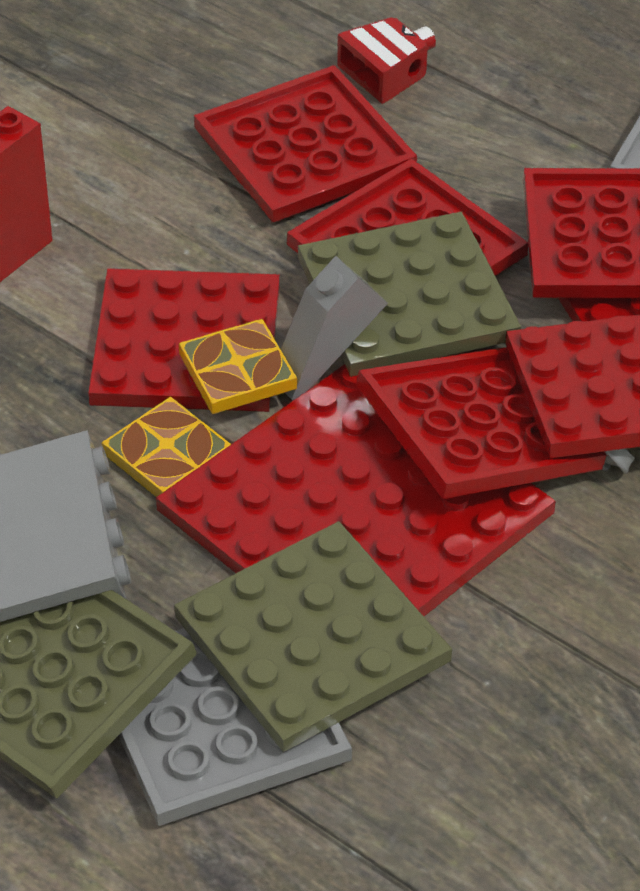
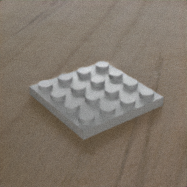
M184 628L176 630V632L193 642L197 655L118 735L158 826L352 760V747L339 723L283 753Z

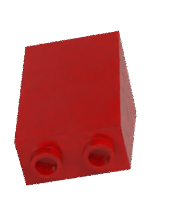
M10 106L0 111V282L53 241L41 123Z

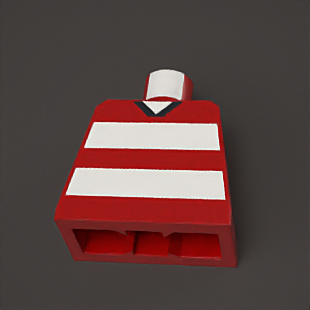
M392 17L347 30L338 34L337 66L381 104H384L425 76L427 72V51L436 46L435 35L427 26L412 32L397 18Z

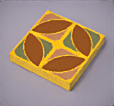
M263 319L179 343V354L212 414L297 389V377Z
M172 397L167 398L102 442L106 456L155 497L165 492L231 445V443Z

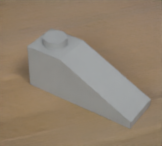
M337 256L329 262L305 289L281 348L283 355L297 377V389L285 392L292 400H295L309 390L388 304L363 278Z

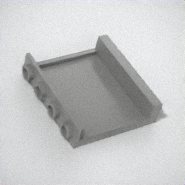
M88 430L0 455V622L109 590L115 591L126 599L124 585L131 584V576L124 555L118 556L117 552L118 547L124 546V540L117 518L111 519L110 511L117 509L115 495L110 482L104 483L103 475L110 473V467L103 446L94 447Z

